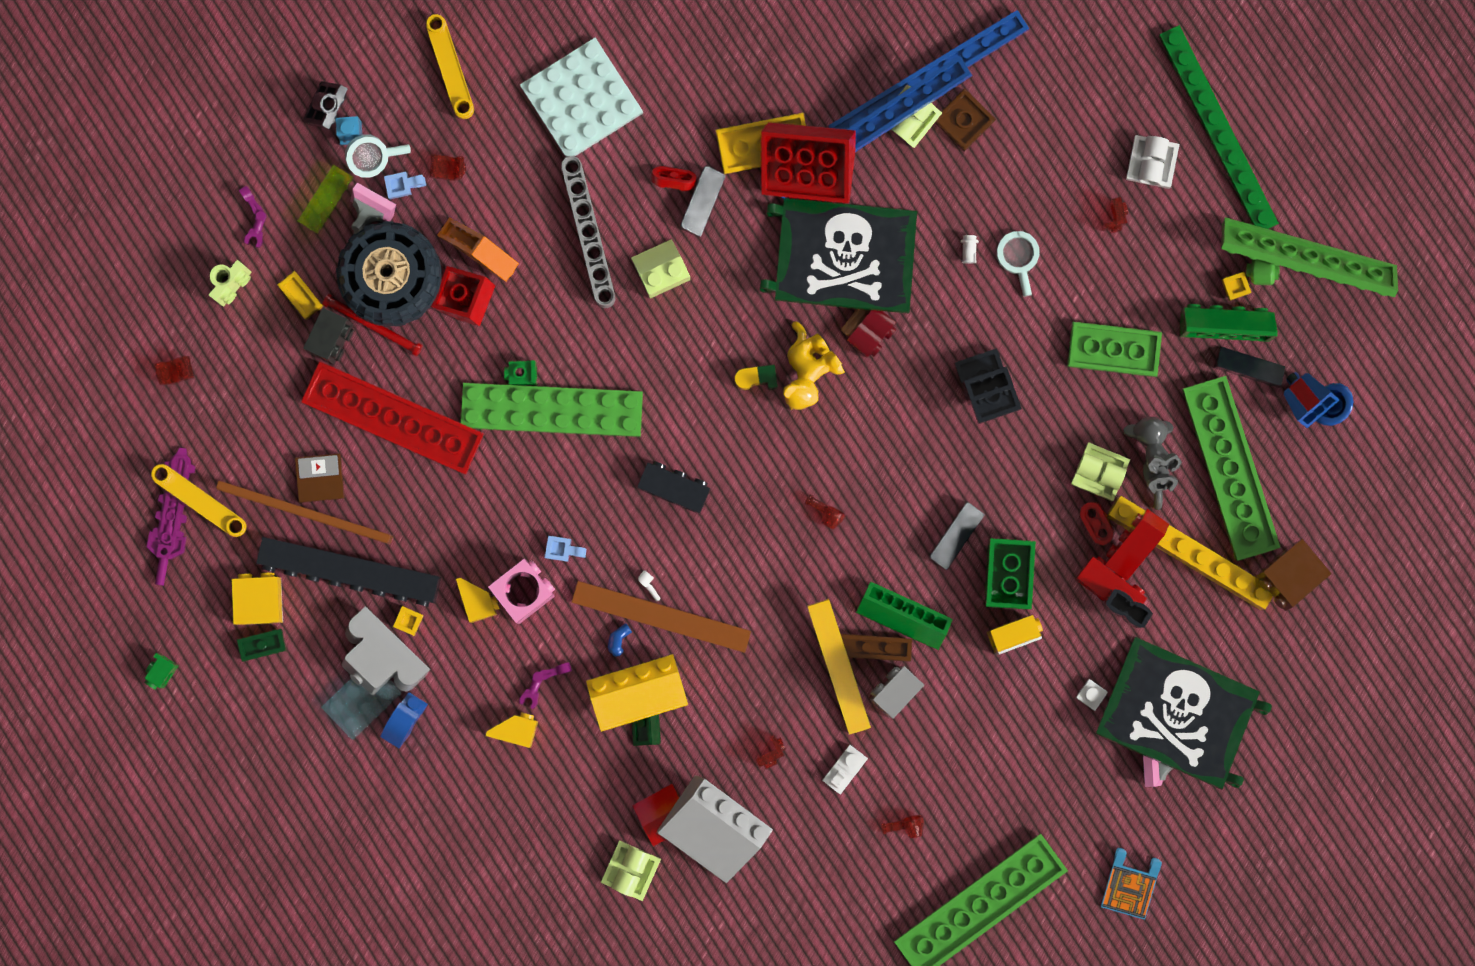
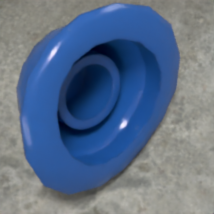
M1331 383L1325 386L1340 400L1317 419L1316 422L1322 425L1333 426L1344 421L1351 413L1354 403L1353 396L1349 388L1341 383Z

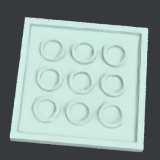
M593 38L520 84L522 90L566 157L580 154L643 114L641 107L596 38Z

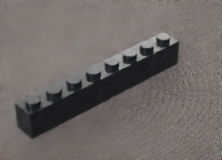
M262 537L256 564L262 565V570L275 572V569L278 568L284 570V575L297 577L298 573L305 574V579L319 582V579L323 578L328 580L327 584L341 587V583L350 585L349 589L363 592V588L372 589L371 594L385 597V593L394 594L393 599L407 602V598L416 599L415 604L429 607V603H436L441 581L439 576Z

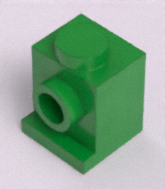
M535 360L510 361L509 367H504L505 380H509V385H537V362ZM518 369L524 370V374L522 376L516 375V371Z
M155 653L153 657L157 660L156 662L152 661L147 667L144 683L156 690L157 687L165 688L179 665L161 653Z

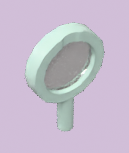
M360 135L349 142L345 150V161L355 175L373 177L385 168L388 157L411 153L410 145L386 148L379 138L373 135Z
M1014 231L1006 234L1000 240L997 247V259L1000 266L1007 272L1019 275L1023 297L1032 295L1027 272L1037 263L1039 246L1030 234L1023 231Z

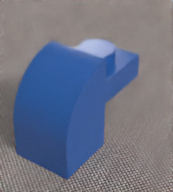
M409 692L392 713L380 737L400 749L428 704Z

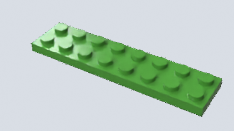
M1224 218L1222 223L1221 249L1229 253L1241 254L1254 260L1259 259L1275 266L1280 265L1291 268L1297 272L1302 271L1318 278H1327L1339 284L1345 283L1361 290H1370L1382 296L1395 297L1398 292L1397 265L1230 218Z
M1223 376L1182 389L1236 561L1281 548L1227 377Z
M463 383L461 424L473 429L641 437L643 392Z
M1039 834L894 942L911 966H940L1068 870L1042 834Z

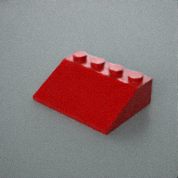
M768 122L761 131V195L849 203L855 160L856 130Z

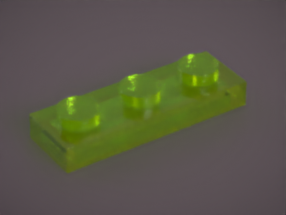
M333 165L298 219V222L318 234L351 183L353 176Z

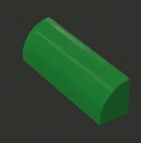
M871 581L856 613L936 650H939L953 620Z

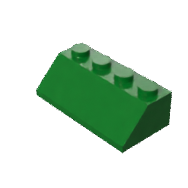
M1188 304L1187 308L1184 307L1181 310L1180 337L1270 342L1277 337L1278 331L1275 313L1268 312L1267 308H1254V311H1245V307H1232V310H1223V306L1212 305L1209 309H1203L1201 305Z

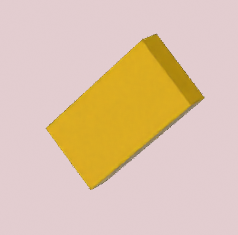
M295 271L277 284L305 320L324 307Z

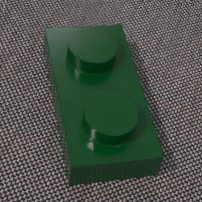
M282 629L237 640L242 662L287 651Z

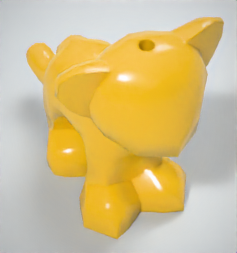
M795 321L791 326L797 333V340L788 350L787 357L789 364L797 372L798 379L784 387L783 395L790 410H802L814 405L818 401V390L814 384L817 379L827 372L838 375L845 373L834 352L829 351L823 338L817 333L806 339L804 327ZM817 353L823 356L819 359H816L813 356V354Z

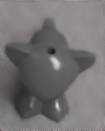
M1148 416L1142 418L1136 424L1127 425L1123 431L1128 437L1137 439L1140 443L1147 446L1143 476L1147 486L1154 493V509L1160 510L1163 503L1162 491L1168 489L1171 492L1178 484V479L1170 475L1169 469L1171 472L1177 470L1182 461L1175 453L1169 454L1162 445L1167 435L1174 429L1172 423L1162 421L1158 417Z

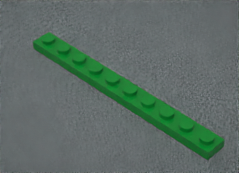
M1180 25L1159 34L1158 37L1252 225L1265 229L1278 225L1279 223Z

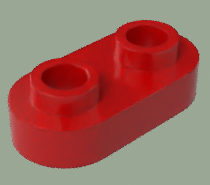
M659 166L652 170L651 180L656 186L661 188L667 187L689 191L696 186L697 177L695 173L689 170Z
M1088 502L1083 505L1080 510V517L1093 541L1099 545L1111 542L1115 532L1102 506L1096 502ZM1090 509H1094L1096 511L1095 517H1091L1089 515ZM1101 529H1105L1107 531L1106 537H1102L1099 532Z

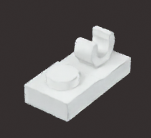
M849 745L822 781L841 794L868 758Z

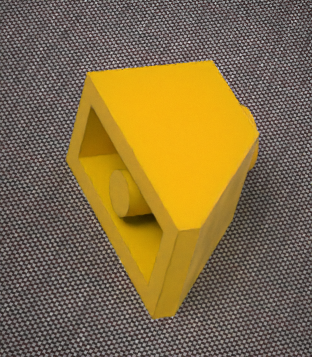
M462 578L456 579L470 623L497 615L496 610L499 609V604L495 596L492 597L491 593Z
M521 712L520 716L515 715L488 730L486 736L531 748L538 721L533 720L534 715Z

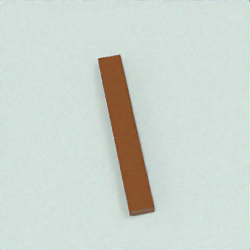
M219 480L217 483V490L386 544H391L393 539L392 535Z
M580 581L577 582L572 599L574 604L743 653L746 652L751 631Z

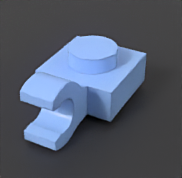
M407 172L384 176L389 199L412 195L410 188L426 186L423 175L408 178Z
M548 536L545 558L568 562L569 555L585 558L587 549L571 546V539Z

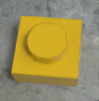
M1244 272L1221 280L1229 301L1251 294Z
M402 606L393 627L415 636L424 615Z

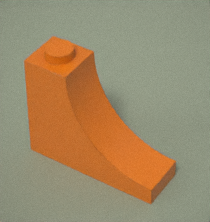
M450 217L437 234L442 240L454 246L506 282L513 275L519 264L485 236Z

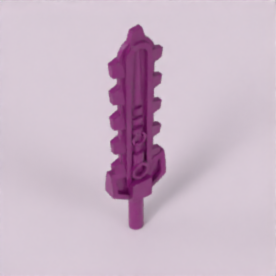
M179 448L170 461L164 464L187 480H189L190 474L195 473L196 466L191 465L190 457L187 455V449ZM167 490L164 491V494L159 495L158 501L162 503L161 511H156L155 518L159 519L158 528H153V532H149L147 548L159 558L155 585L164 586L168 559L172 560L184 554L187 538L180 531L181 523H186L187 516L183 515V510L188 505Z

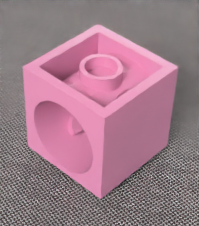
M523 559L488 586L512 619L518 624L555 597L552 593L555 590L546 578L543 580L538 574L541 571L532 560L528 562ZM518 575L522 577L533 575L539 584L536 593L538 597L529 606L517 603L516 606L509 598L510 582Z

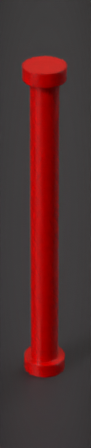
M329 293L322 303L323 306H330L408 349L416 357L423 347L422 344H415L384 326L365 321L348 306L335 300L333 295Z

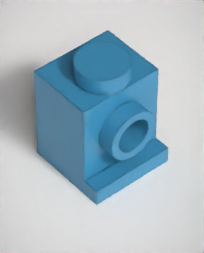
M358 116L336 118L337 137L340 139V145H348L355 137L362 135V122Z

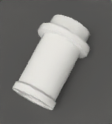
M964 235L963 240H961V243H963L962 263H976V243H979V241L976 240L974 235Z

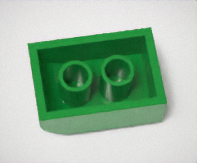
M988 539L985 581L986 607L1032 610L1036 541Z

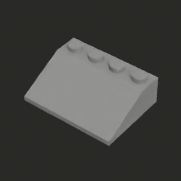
M695 775L657 830V833L727 883L760 850L773 829L705 778Z

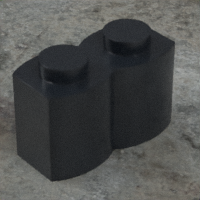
M1117 589L1110 590L1102 603L1108 612L1122 616L1127 624L1135 628H1145L1153 615L1146 605L1133 602L1127 593Z

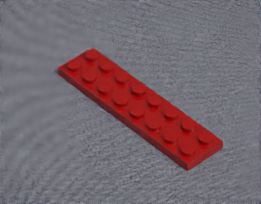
M320 361L301 401L303 404L465 475L484 436V433Z

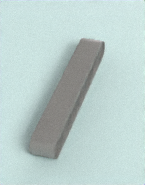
M568 156L562 162V171L594 297L600 307L609 308L615 303V293L583 167L577 157ZM568 164H577V171L574 173L568 172L566 170ZM580 184L584 187V190L580 194H574L572 187ZM587 206L589 212L587 215L581 216L577 214L578 208ZM591 227L595 230V233L591 237H585L582 234L583 230ZM591 249H598L600 256L596 259H591L588 257V252ZM598 270L606 273L605 278L601 281L593 278L594 273ZM602 292H609L611 294V299L608 302H601L599 300V295Z

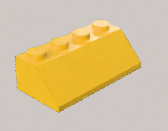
M673 654L586 681L601 732L688 705Z

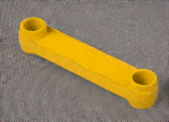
M431 15L427 19L426 28L453 110L458 118L468 119L474 113V106L447 23L441 15ZM434 21L442 22V26L439 29L434 30L431 28V24ZM467 104L470 108L466 113H459V106Z
M159 464L152 469L151 477L155 483L233 537H239L245 533L247 525L241 517L172 468ZM161 468H165L168 473L167 478L163 481L158 480L156 477L157 471ZM235 520L240 521L242 524V529L238 533H233L230 529L231 523Z

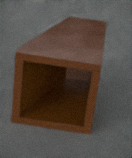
M1300 539L1281 551L1256 577L1259 579L1261 587L1269 591L1274 597L1276 605L1287 611L1297 605L1332 573L1303 539Z

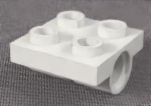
M1135 135L1126 180L1170 189L1179 144L1169 142V140L1162 137Z

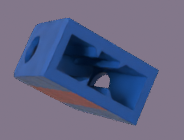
M1294 372L1286 379L1290 387L1284 391V396L1297 421L1306 428L1340 400L1309 373H1305L1300 377L1297 372Z

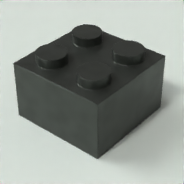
M322 308L303 349L309 354L334 365L336 361L339 362L344 354L342 347L345 341H349L353 335V324L348 319Z

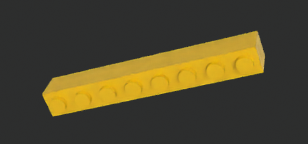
M1119 496L1107 513V517L1125 529L1130 530L1132 527L1131 522L1138 513L1142 515L1145 510L1126 498ZM1170 525L1165 536L1155 546L1259 610H1265L1273 598L1269 591L1261 587L1258 578Z

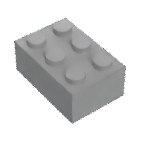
M905 666L900 668L894 667L886 675L888 681L884 685L882 683L878 684L870 693L873 696L870 700L891 719L924 686Z

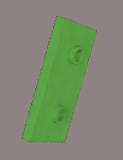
M1072 322L1067 367L1157 377L1162 332Z

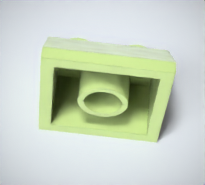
M672 239L631 258L649 298L690 281V275Z

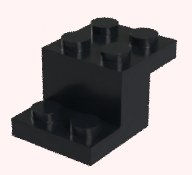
M997 348L954 363L968 406L972 405L978 424L1022 409L1007 366L1003 367Z

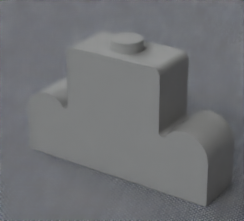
M366 606L349 622L345 632L346 638L352 644L358 645L345 656L342 667L350 674V678L357 685L361 684L371 695H374L391 678H394V684L399 690L406 692L412 690L426 677L430 669Z

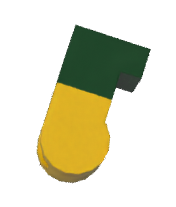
M775 365L739 370L735 375L736 386L741 390H748L752 386L768 384V390L777 389Z

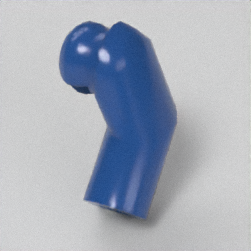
M626 623L609 636L608 651L615 657L623 653V648L621 647L622 639L632 633Z

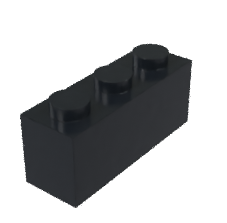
M656 461L653 464L647 463L637 487L639 490L701 514L711 490L707 487V482L697 478L691 481L686 478L687 474L678 470H674L673 473L665 470L666 465Z

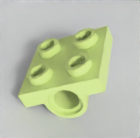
M907 84L905 88L901 91V93L909 89L911 86ZM930 103L891 130L915 148L942 112Z
M238 260L231 268L225 265L215 266L210 272V280L215 285V288L209 296L223 307L226 303L230 304L237 295L235 292L240 286L244 287L251 278L249 275L252 272ZM228 276L227 281L222 283L223 278Z
M1088 442L1071 485L1113 502L1124 480L1130 459Z
M619 841L601 883L620 893L643 901L661 858L623 841Z

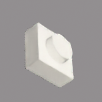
M1088 679L1076 698L1095 711L1108 692Z

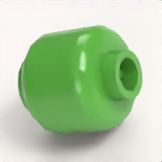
M1252 259V263H1247L1246 276L1251 277V282L1254 285H1273L1275 280H1279L1280 265L1275 266L1259 259Z

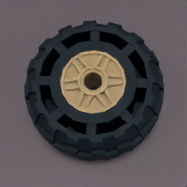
M382 221V223L363 227L364 229L356 234L354 233L348 239V243L341 250L338 257L336 278L342 298L356 315L375 325L397 327L417 320L431 308L440 289L442 270L436 250L422 233L403 223ZM393 270L389 277H384L386 271Z

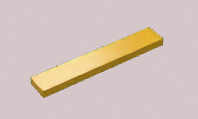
M826 599L807 605L849 735L871 728L830 600Z

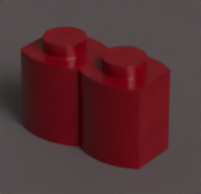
M871 310L847 339V342L867 359L870 355L875 357L882 348L880 345L884 338L889 340L897 330L894 328L896 322L883 311Z

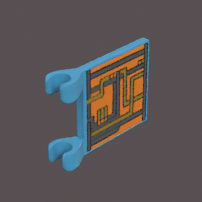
M1117 848L1101 907L1145 920L1162 862L1157 858H1152L1148 873L1123 866L1127 853L1124 849Z

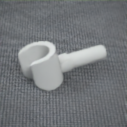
M643 571L638 580L657 602L661 598L653 586L649 584L654 578L648 572Z

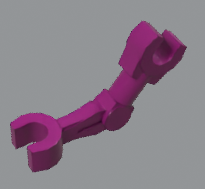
M245 186L239 192L245 201L249 203L256 217L253 229L251 228L245 236L244 243L249 245L250 239L255 237L257 238L256 247L260 248L263 244V232L261 231L267 215L254 199L255 197L250 189Z
M570 662L549 670L535 672L531 685L520 697L519 704L523 705L525 699L529 697L532 699L530 708L535 709L538 705V689L542 681L552 676L572 671Z

